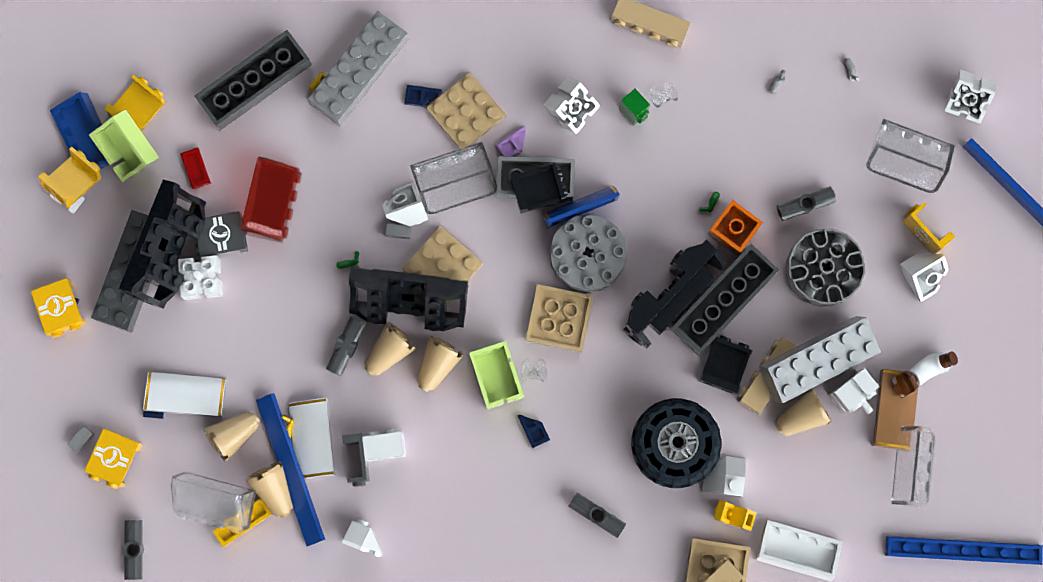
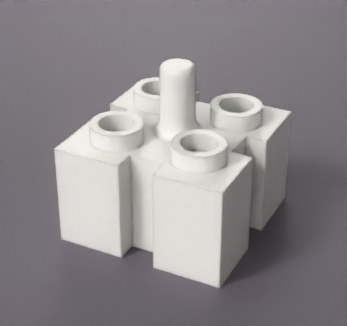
M960 69L954 81V89L951 88L945 100L944 111L957 116L960 113L966 114V119L981 124L987 111V104L990 105L996 93V82L981 77V80L974 79L975 74Z
M567 76L558 87L560 92L557 95L552 94L544 103V107L557 117L556 120L563 128L577 134L586 123L584 121L585 117H591L600 105L593 96L587 94L588 91L579 81Z
M217 255L201 257V262H197L194 258L178 259L179 272L184 275L185 281L180 286L181 298L184 300L200 299V294H204L207 298L223 297L222 281L217 278V274H221L220 258Z
M864 368L856 372L828 396L842 413L847 411L851 413L862 407L869 414L873 409L866 400L871 399L877 394L875 390L879 388V385Z

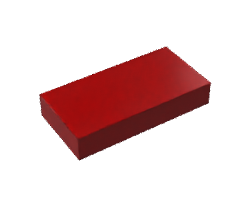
M197 147L180 153L192 189L211 184L200 149Z

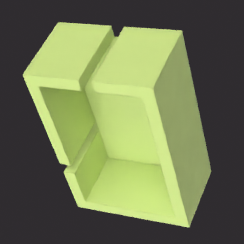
M126 110L111 117L102 126L89 134L110 165L122 158L125 159L124 162L112 168L122 182L133 177L159 158Z
M506 341L469 353L487 410L504 405V400L510 403L524 398L513 361L508 362L512 360Z

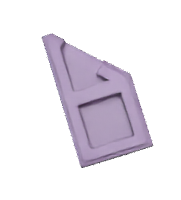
M525 126L496 145V148L503 157H514L522 152L526 131Z

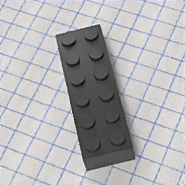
M286 30L194 97L221 131L312 64L289 31Z
M134 210L130 212L91 316L92 319L130 333L134 329L143 302L122 293L118 289L148 215ZM144 281L138 291L147 294L150 282Z
M750 244L670 330L699 356L771 280L779 269Z

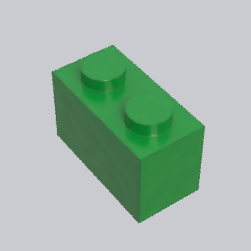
M634 88L620 101L619 110L633 126L637 122L641 124L648 118L650 104Z

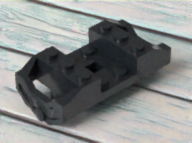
M162 180L118 290L142 302L164 309L166 303L178 292L182 284L184 275L173 268L184 245V240L186 236L199 239L205 224L204 207L206 205L204 200L189 194L175 182ZM177 198L191 203L189 211L176 204ZM144 281L158 287L154 298L138 291Z
M707 239L703 244L689 247L684 252L680 250L670 263L671 268L669 271L676 278L668 287L669 291L665 288L658 296V299L648 290L644 294L640 292L632 301L628 322L622 331L640 346L643 345L647 349L651 342L643 333L645 328L649 325L660 336L713 280L714 277L703 267L707 263L719 270L726 266L720 252Z
M351 267L349 275V314H355L366 322L373 324H386L388 312L409 314L417 317L425 316L424 329L430 331L444 332L456 327L464 328L468 294L467 280L459 281L444 277ZM359 288L367 291V302L358 301ZM460 299L459 313L447 312V300Z

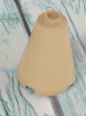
M387 322L364 362L366 366L364 369L372 376L374 374L379 376L416 349L415 344L410 345L409 341L411 339L395 325L393 328L390 327V322Z
M430 336L417 377L418 387L426 392L429 389L434 390L462 359L464 353L460 350L457 353L453 351L455 348L453 345L437 337L434 340L433 336Z
M811 389L776 419L778 423L775 426L780 435L784 433L785 436L827 425L832 421L817 394Z
M246 412L205 428L204 432L207 433L205 435L214 450L222 453L221 459L225 462L259 428L258 423H260V420L255 413Z
M281 461L271 464L272 468L264 467L256 471L246 481L276 517L284 518L291 514L290 510L293 508L283 465Z

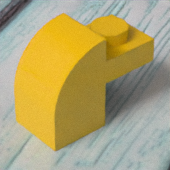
M719 500L714 510V519L716 521L751 531L756 512Z

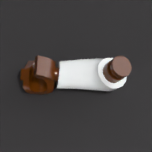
M951 351L948 354L937 352L924 357L909 372L903 371L891 379L895 392L900 395L901 399L914 392L928 379L947 372L952 365H956L958 363L957 355Z

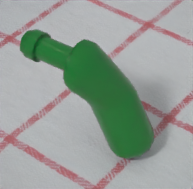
M714 192L709 199V207H700L699 211H709L711 213L720 197V193Z
M355 252L354 260L337 262L336 267L343 269L357 265L359 263V252Z

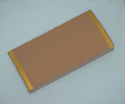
M882 369L880 370L872 446L912 451L918 388L901 399L900 395L895 392L891 379L903 371Z

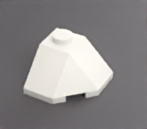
M414 182L396 188L392 193L393 197L382 204L386 218L408 226L421 224L423 221L428 220Z
M915 254L900 264L904 278L920 302L937 293L940 287L938 283L942 275L946 276L949 270L943 254Z
M725 456L717 463L712 472L703 479L702 492L743 497L746 459Z
M358 519L357 522L352 521L342 543L382 557V550L373 529L368 527L369 523Z

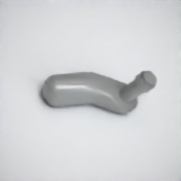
M850 58L845 59L844 64L848 69L849 79L851 81H858L859 77L856 76L853 62Z
M781 70V74L772 82L769 89L771 94H775L779 85L785 81V70Z

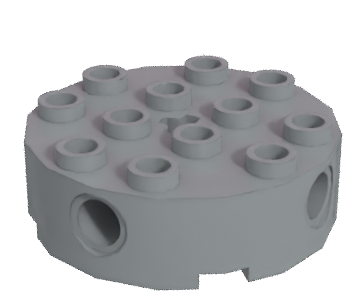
M592 214L575 216L563 223L553 236L549 253L551 268L558 280L570 289L583 293L598 292L612 285L622 272L627 256L625 239L617 226L606 218ZM585 250L592 252L590 258L587 255H583Z
M833 228L817 229L805 234L791 248L786 261V278L792 291L804 302L817 307L834 306L846 301L861 286L865 275L864 257L858 243L848 234ZM824 264L827 265V271L823 270Z

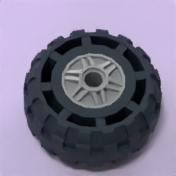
M682 398L666 399L650 406L637 420L631 437L633 458L640 471L652 482L668 488L690 487L705 479L717 465L722 448L720 429L712 415L698 403ZM674 438L680 440V448L673 446L672 441Z

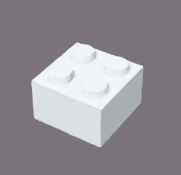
M398 429L386 430V434H380L378 431L366 433L367 436L362 437L364 456L367 462L406 457L404 434L399 432Z

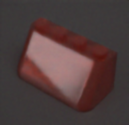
M258 157L241 224V230L245 235L283 243L284 238L287 239L289 232L287 223L293 216L291 206L292 202H296L298 191L295 189L297 183L300 184L302 178L299 168L266 157Z

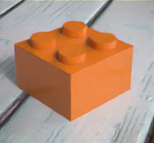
M732 200L707 234L738 256L763 222Z

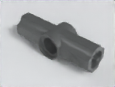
M830 186L776 206L780 219L784 221L836 202V196ZM802 200H808L811 207L805 208L802 205Z
M350 317L343 334L338 337L335 343L334 353L326 370L342 376L349 359L353 357L357 349L358 340L366 325L365 323Z
M578 492L568 506L616 538L619 537L626 526L625 522ZM597 509L603 514L602 519L599 521L592 518V512Z
M125 520V540L123 546L124 580L142 579V555L144 553V546L142 545L143 520ZM133 544L138 548L135 555H132L129 551L130 546Z

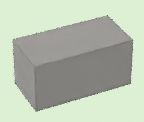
M387 223L386 237L410 239L411 226Z
M83 426L67 444L74 451L80 452L95 434L87 426Z

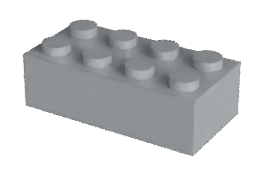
M498 156L497 198L516 199L510 179L511 173L518 172L519 174L545 167L555 162L556 167L560 166L563 176L560 178L561 184H565L568 195L565 196V201H573L575 159Z

